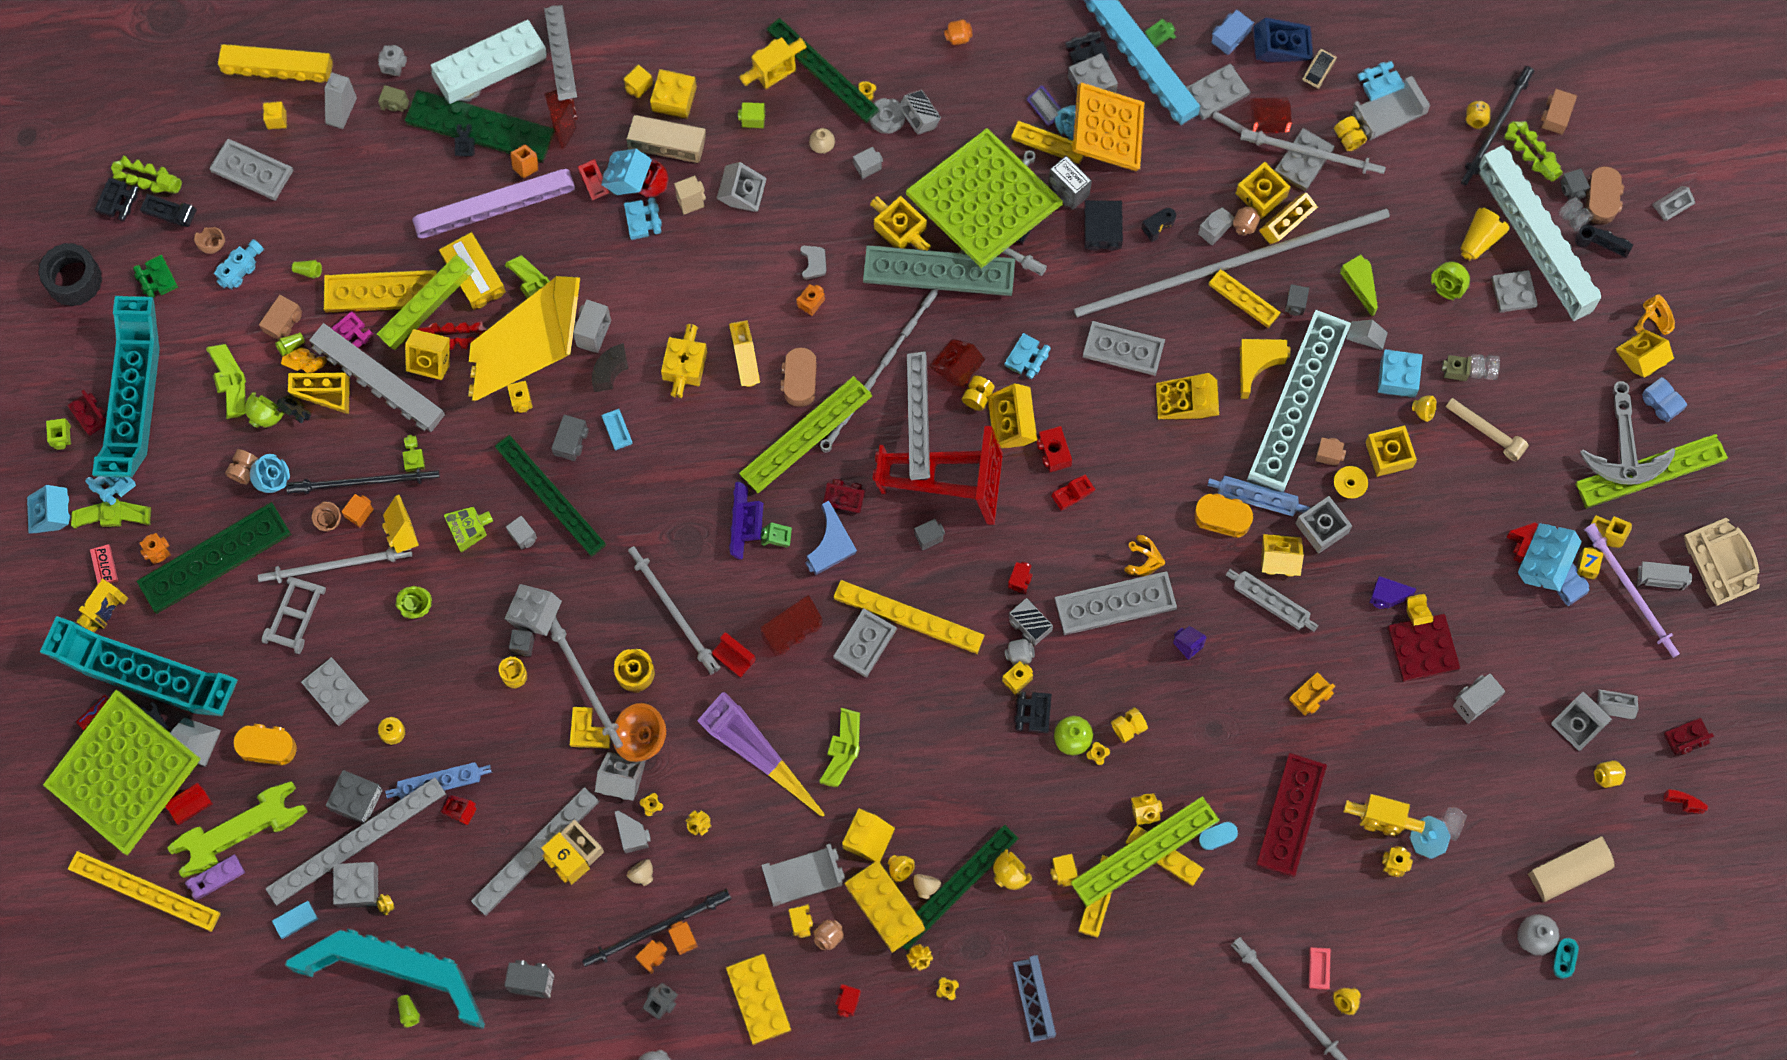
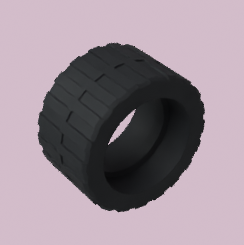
M75 243L56 245L43 255L39 263L38 275L41 283L51 297L63 305H82L95 297L98 290H100L102 272L90 252L81 245H76ZM71 263L86 265L85 273L77 283L70 286L55 285L58 272L66 265Z

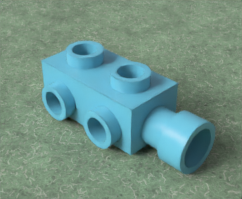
M252 239L246 250H243L240 246L229 254L228 259L216 268L214 273L218 278L216 282L224 289L226 287L232 289L233 287L240 286L243 281L242 277L246 273L250 274L254 271V264L256 263L254 257L257 254L259 255L264 248Z

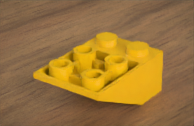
M1210 373L1156 383L1158 419H1198L1219 415L1217 379Z

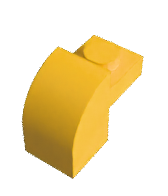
M1596 515L1591 523H1595L1602 536L1607 538V546L1620 548L1624 545L1632 530V523L1615 516L1612 521Z

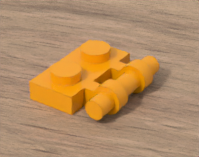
M298 348L282 357L281 364L297 371L302 369L306 373H313L318 368L325 366L327 359L325 356L315 358L316 354L311 353L308 349Z

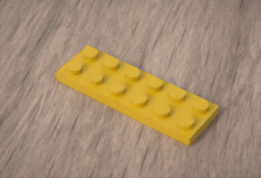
M437 271L325 275L324 311L327 313L402 309L437 274Z

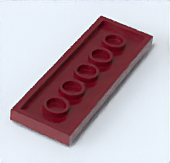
M1292 753L1288 754L1256 863L1257 866L1291 877L1296 876L1327 764Z

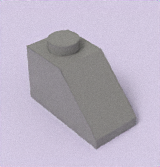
M1224 208L1213 212L1200 225L1198 234L1213 246L1232 226L1235 217Z
M616 811V820L625 853L649 848L647 842L651 841L648 829L644 830L642 824L622 812Z

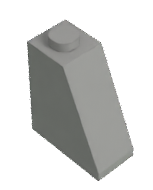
M331 73L325 86V122L341 129L344 128L357 99L348 77Z

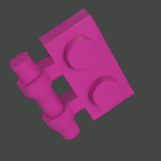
M352 311L331 328L348 341L356 335L358 339L352 344L357 348L362 344L368 343V339L374 335L369 329L365 333L361 332L365 325Z

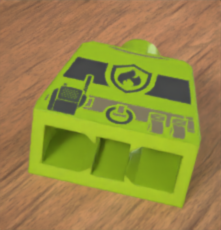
M474 507L444 515L460 552L486 537L487 534L483 526L493 522L489 511L478 516Z

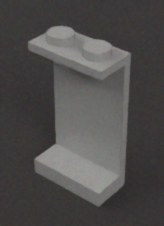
M1410 76L1405 79L1404 88L1369 101L1363 105H1360L1358 101L1355 102L1352 116L1358 120L1364 134L1368 136L1369 140H1372L1427 114L1430 104L1414 78Z
M829 844L823 850L771 866L769 863L762 865L773 906L842 886V879H845L842 867L838 868L836 861L839 860L836 848L832 849Z

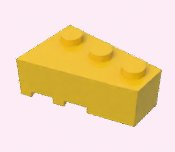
M288 373V392L292 396L349 414L350 377L346 373Z

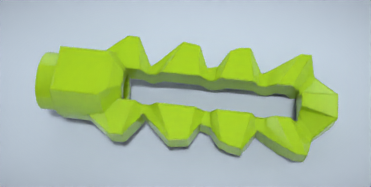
M1514 121L1508 125V132L1504 138L1516 142L1514 145L1516 151H1525L1522 156L1524 161H1535L1532 170L1541 172L1551 182L1558 179L1563 171L1556 162L1555 153L1546 152V144L1543 141H1537L1536 132L1529 131L1527 122ZM1519 129L1526 136V139L1534 145V148L1540 155H1543L1544 159L1542 162L1520 140V137L1515 134Z
M123 156L121 161L113 162L111 166L114 173L113 179L119 181L126 180L128 185L137 184L142 189L151 187L153 193L165 191L174 194L178 193L181 188V179L169 174L164 167H161L156 172L152 164L148 163L144 168L139 160L131 164L126 156ZM124 167H127L131 170L134 169L142 173L151 174L157 177L156 182L125 174L121 171Z

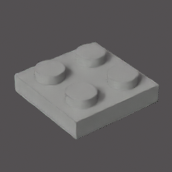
M1529 270L1492 276L1491 280L1500 313L1533 308L1538 305Z

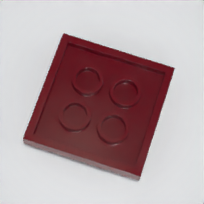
M1445 614L1433 616V622L1414 626L1412 621L1388 626L1403 682L1459 671L1461 669Z

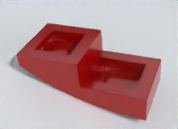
M1085 474L1070 481L1067 486L1053 492L1051 497L1062 511L1084 499L1096 489Z
M1668 789L1664 793L1663 801L1682 803L1684 812L1703 814L1708 810V805L1687 793Z

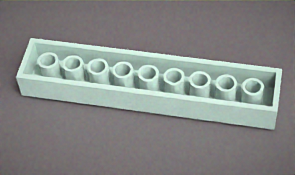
M1502 145L1484 154L1479 164L1481 170L1479 175L1572 320L1575 321L1593 312L1601 299L1599 289L1591 282L1590 275L1582 268L1579 258L1574 256L1570 244L1563 239L1559 227L1552 222L1550 213L1541 205L1539 196L1535 195L1532 191L1530 182L1523 177L1520 167L1512 160L1511 153Z
M1315 310L1247 482L1284 492L1351 323Z

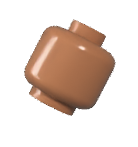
M1251 207L1239 209L1233 220L1236 232L1243 236L1254 233L1260 220L1258 212Z
M835 920L823 921L814 931L815 944L823 950H832L843 939L841 924Z

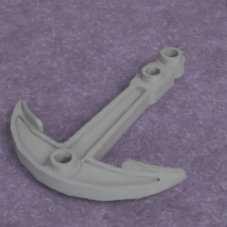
M1619 381L1614 385L1613 394L1615 395V417L1618 419L1620 464L1607 463L1606 458L1595 456L1585 450L1580 451V454L1586 464L1606 480L1628 485L1640 484L1654 479L1665 471L1670 465L1676 450L1672 448L1664 455L1652 459L1651 463H1638L1631 421L1632 407L1631 398L1628 395L1629 385L1626 382Z

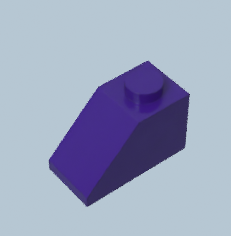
M1379 576L1369 603H1372L1373 606L1379 609H1388L1406 601L1407 597L1413 596L1416 588Z
M1188 626L1186 629L1182 627L1174 634L1173 644L1189 660L1203 648L1207 637L1191 626Z

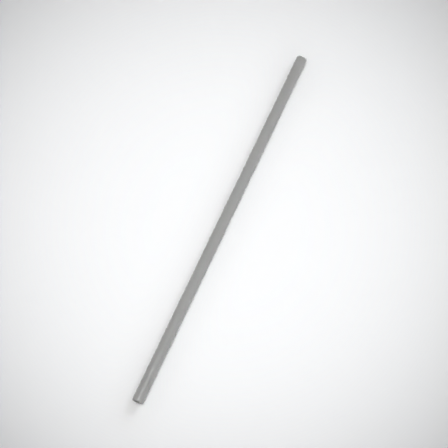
M1383 209L1074 308V313L1077 318L1217 273L1220 269L1224 271L1389 218L1388 209Z

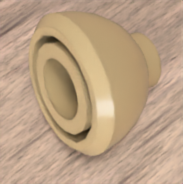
M820 128L811 134L809 143L815 152L826 153L834 147L835 138L829 130Z
M649 859L640 861L627 872V877L635 883H642L643 886H646L653 880L651 861Z
M921 874L914 876V886L918 891L917 896L929 899L930 895L935 893L941 885L940 880Z

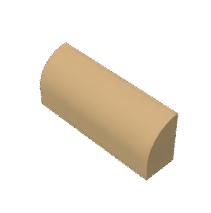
M634 115L627 137L628 150L638 149L644 153L699 163L704 147L706 130Z
M1601 836L1532 870L1528 875L1543 902H1546L1613 869L1614 860Z

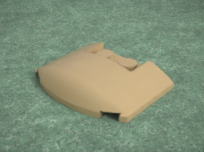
M1727 518L1684 535L1688 553L1691 554L1707 588L1706 592L1716 606L1759 588L1757 574L1760 573L1754 550L1744 533L1738 527L1735 528L1728 523L1729 519Z

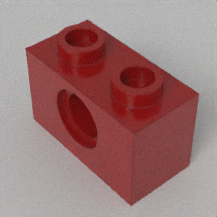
M1061 426L1039 432L1036 442L1038 449L1042 450L1044 454L1042 456L1044 467H1048L1049 472L1071 467L1072 457ZM1055 447L1058 451L1053 453L1049 451V448Z

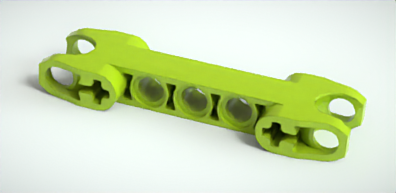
M293 782L271 787L257 796L259 805L206 833L203 832L202 827H197L182 834L167 847L171 854L186 850L191 853L190 861L179 870L180 875L184 878L207 871L218 864L216 854L269 826L272 827L274 832H279L293 825L308 812L304 805L290 809L284 807L285 798L296 789Z

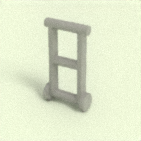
M288 577L287 584H289V587L271 629L266 628L263 633L262 643L267 644L269 641L295 648V653L300 654L305 642L302 639L318 598L320 594H325L326 587L294 577ZM295 586L314 592L307 612L287 607ZM283 614L303 620L295 640L275 634Z

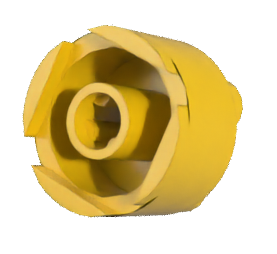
M627 649L622 651L615 659L614 673L619 685L623 689L638 693L650 686L655 676V670L650 656L641 649ZM632 668H633L634 670H636V669L638 670L637 672H634V671H633V672L631 673V669H632Z

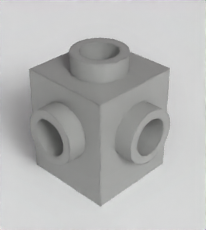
M384 45L383 52H380L378 58L381 72L400 76L402 67L406 65V56L403 50L395 45Z

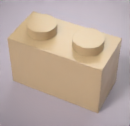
M695 176L674 183L677 200L683 214L704 207L703 200L706 199L701 181L697 182Z
M576 820L572 821L561 832L562 836L589 866L604 853L602 847Z

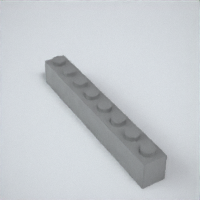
M323 323L309 340L315 352L320 355L324 353L328 356L326 359L333 365L339 364L343 367L341 370L348 376H355L357 378L356 381L361 386L370 387L372 389L371 392L376 397L380 398L382 396L387 400L386 403L391 408L395 409L397 407L402 411L401 415L406 419L410 420L412 418L417 422L416 426L421 430L425 431L427 429L432 432L445 416L442 409Z

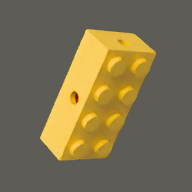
M878 860L845 882L848 891L891 952H894L925 930L920 918Z

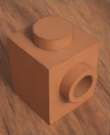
M1322 437L1315 461L1337 467L1339 462L1343 461L1345 457L1344 443L1335 438L1326 439Z

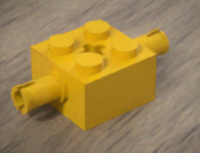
M783 38L773 40L766 48L757 50L751 56L752 69L740 75V80L747 86L758 78L765 89L769 88L796 70L794 55L806 48L805 43L801 38L789 46Z
M879 196L875 197L876 201L872 200L870 205L880 213L874 219V229L894 248L905 249L909 244H913L918 250L928 251L930 244L919 236L926 230V219L904 198L898 197L889 206Z
M691 324L686 325L684 339L669 337L661 370L663 380L674 382L670 395L675 398L676 395H678V398L683 397L685 384L700 386L707 356L706 343L694 342L698 327L692 325L691 329Z
M1373 794L1368 797L1364 805L1347 800L1344 807V813L1361 816L1360 825L1364 826V829L1368 831H1383V834L1391 837L1399 835L1404 829L1422 834L1425 821L1408 817L1410 804Z

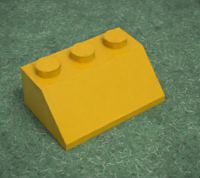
M1014 383L992 393L988 397L991 426L994 429L1001 449L1021 447L1037 441L1030 387Z

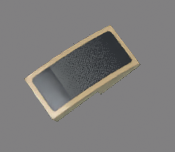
M1321 49L1302 80L1319 89L1337 57Z

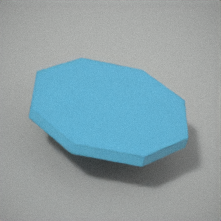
M1431 816L1420 819L1425 821L1422 834L1412 831L1410 835V840L1416 853L1430 859L1445 853L1451 837L1445 823Z

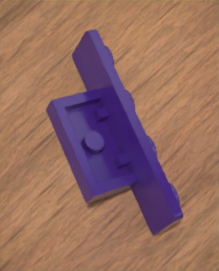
M735 482L729 550L730 555L737 559H743L744 541L761 540L763 503L761 501L747 502L748 487L741 482Z

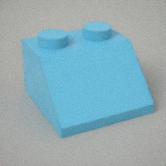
M45 485L27 497L28 533L60 530L69 524V496L67 495V488Z

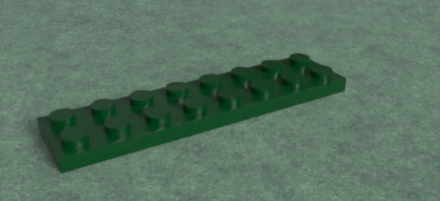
M418 89L405 118V123L453 138L460 137L456 130L457 124H462L463 131H466L467 124H471L472 131L469 137H474L475 144L509 154L527 145L537 154V162L540 163L544 162L555 134V129L460 101L449 104L443 96Z
M271 502L137 580V583L154 612L158 614L292 534Z

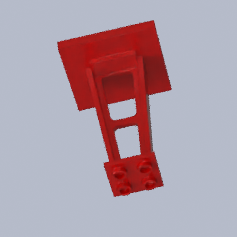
M984 426L982 451L929 452L930 478L927 480H911L890 476V469L893 464H909V453H887L885 447L879 445V451H876L875 454L877 468L873 470V481L876 482V486L882 494H886V487L976 499L988 525H995L1003 452L992 426ZM938 464H980L977 486L936 482V466Z

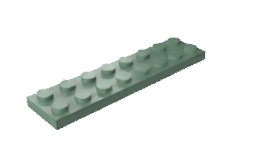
M867 246L863 283L1012 296L1015 259L996 257L981 269L967 254Z

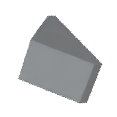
M1373 320L1352 321L1346 339L1383 350L1388 332Z

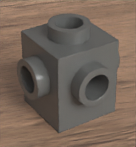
M661 983L657 988L653 987L646 996L648 999L643 1008L659 1020L666 1012L671 1013L676 1006L674 1001L678 994Z

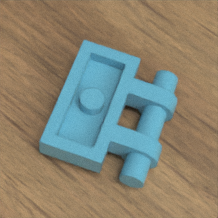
M1391 61L1387 63L1382 62L1372 69L1367 68L1357 75L1359 81L1367 80L1366 83H1363V89L1371 101L1404 88V82L1397 71L1391 73L1388 71L1394 67ZM1381 73V77H1378L1376 79L1373 77L1374 75Z
M649 198V205L645 207L642 200L624 203L631 240L649 237V229H653L654 234L661 233L662 223L658 217L659 207L656 204L655 198ZM651 214V221L646 222L645 215Z
M1023 333L1004 366L1020 375L1026 369L1028 370L1026 376L1029 379H1033L1034 375L1040 371L1042 362L1048 358V352L1051 348L1048 345H1044L1042 350L1037 349L1039 341ZM1032 355L1037 357L1034 363L1029 362Z
M88 477L85 481L93 492H97L100 498L110 505L116 502V499L113 497L115 493L122 497L136 486L135 481L130 477H97L96 479ZM104 483L109 486L107 489L102 487Z

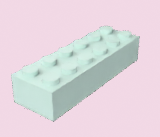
M526 20L431 64L432 76L449 104L546 59V47L529 20Z

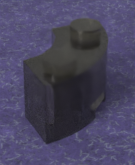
M624 343L611 347L597 360L592 372L594 392L613 389V382L620 372L629 369Z

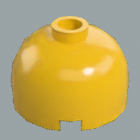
M1007 849L995 860L993 871L996 877H994V880L1000 887L1005 886L1008 889L1017 890L1027 885L1032 878L1030 873L1025 874L1024 869L1026 867L1012 852L1008 854Z

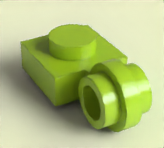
M408 435L404 438L406 449L410 448V451L403 452L405 471H416L418 467L421 470L425 469L422 449H414L418 447L416 436Z

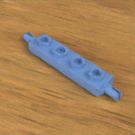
M1224 476L1221 482L1209 478L1207 485L1217 488L1218 494L1224 497L1239 499L1244 503L1293 516L1296 511L1304 513L1309 510L1308 506L1299 504L1298 496Z
M474 762L397 781V788L385 791L386 794H389L386 797L388 799L399 796L400 799H403L433 778L438 780L444 791L480 782V775L492 773L491 766L479 768Z

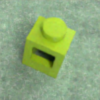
M65 418L46 421L47 442L51 447L61 450L65 449L66 445H71V425Z

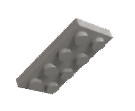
M227 139L210 167L211 172L273 200L277 199L293 172L292 167L230 139Z
M1092 321L1083 358L1156 376L1165 339Z

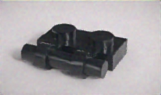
M1099 31L1095 33L1089 32L1085 36L1074 37L1070 41L1065 42L1067 49L1073 47L1075 50L1069 53L1073 65L1101 53L1106 61L1110 60L1104 42L1096 43L1095 41L1101 38ZM1089 43L1090 46L1081 49L1080 45Z
M108 178L94 209L95 212L113 218L117 211L120 212L118 219L125 221L132 211L130 208L133 202L137 200L139 188L132 186L131 190L128 191L126 190L127 184L125 182ZM122 197L127 198L124 205H120Z
M1018 692V699L1015 702V706H1017V714L1014 716L1015 730L1023 731V724H1029V732L1048 733L1052 694L1032 692V698L1026 699V692ZM1025 707H1031L1030 716H1024Z

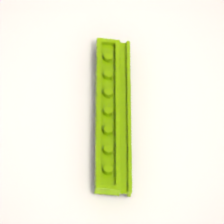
M853 376L739 473L740 476L758 494L872 397L871 392Z
M1717 434L1673 448L1676 451L1670 465L1652 480L1628 485L1606 480L1598 474L1577 481L1575 485L1578 487L1579 494L1587 509L1724 462L1728 457L1721 442L1718 441ZM1670 450L1638 460V463H1651L1652 459L1664 455Z
M1202 796L1073 880L1071 885L1075 888L1085 906L1089 907L1219 822V819Z

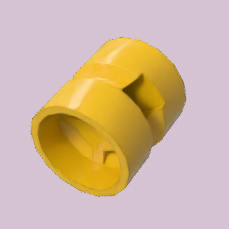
M1354 116L1343 119L1334 127L1338 137L1343 138L1341 142L1347 151L1355 150L1367 141L1366 135L1362 129H1359L1360 125Z
M973 376L968 385L970 389L965 391L961 400L966 406L982 411L988 402L987 397L991 396L995 386L986 378Z
M508 657L500 663L499 674L506 686L518 688L526 682L527 671L520 659Z
M1135 707L1127 711L1125 717L1119 716L1111 721L1115 733L1123 743L1134 738L1135 733L1139 735L1148 729L1144 717Z

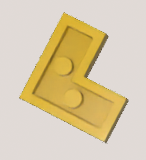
M573 707L570 747L610 749V736L602 734L605 727H592L593 708Z

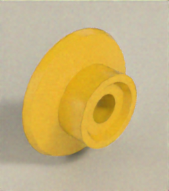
M1346 466L1336 473L1334 486L1340 495L1346 498H1358L1366 492L1368 478L1360 468ZM1347 482H1352L1353 486L1348 485Z

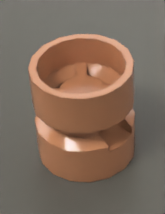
M237 449L232 458L234 463L229 464L225 475L239 483L248 484L251 466L258 458L249 452Z

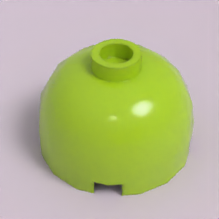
M1446 262L1437 267L1432 273L1431 282L1432 285L1435 283L1437 287L1435 290L1441 296L1454 300L1455 298H1461L1470 284V276L1461 264Z
M252 392L245 404V413L250 419L249 423L256 428H259V426L266 428L276 425L283 417L284 412L281 411L280 413L276 409L279 407L271 400L262 395L258 398L255 396L256 393Z
M1066 717L1055 728V744L1061 752L1067 755L1075 756L1082 754L1092 744V728L1082 717Z

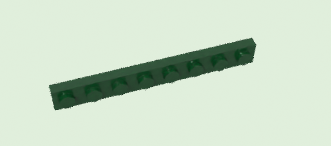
M780 17L766 29L767 33L775 40L783 38L788 46L801 38L806 48L795 54L794 57L865 123L879 112V108Z
M510 435L495 445V449L591 558L606 546L601 537Z
M1006 825L916 912L925 930L901 946L906 952L994 865L995 860L1006 849L1009 850L1019 840Z

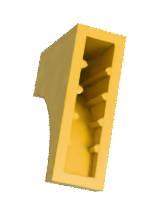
M748 321L730 323V332L741 386H754L756 383H760Z
M1241 340V399L1249 398L1251 384L1259 373L1271 366L1285 364L1287 358H1290V346H1287V340Z

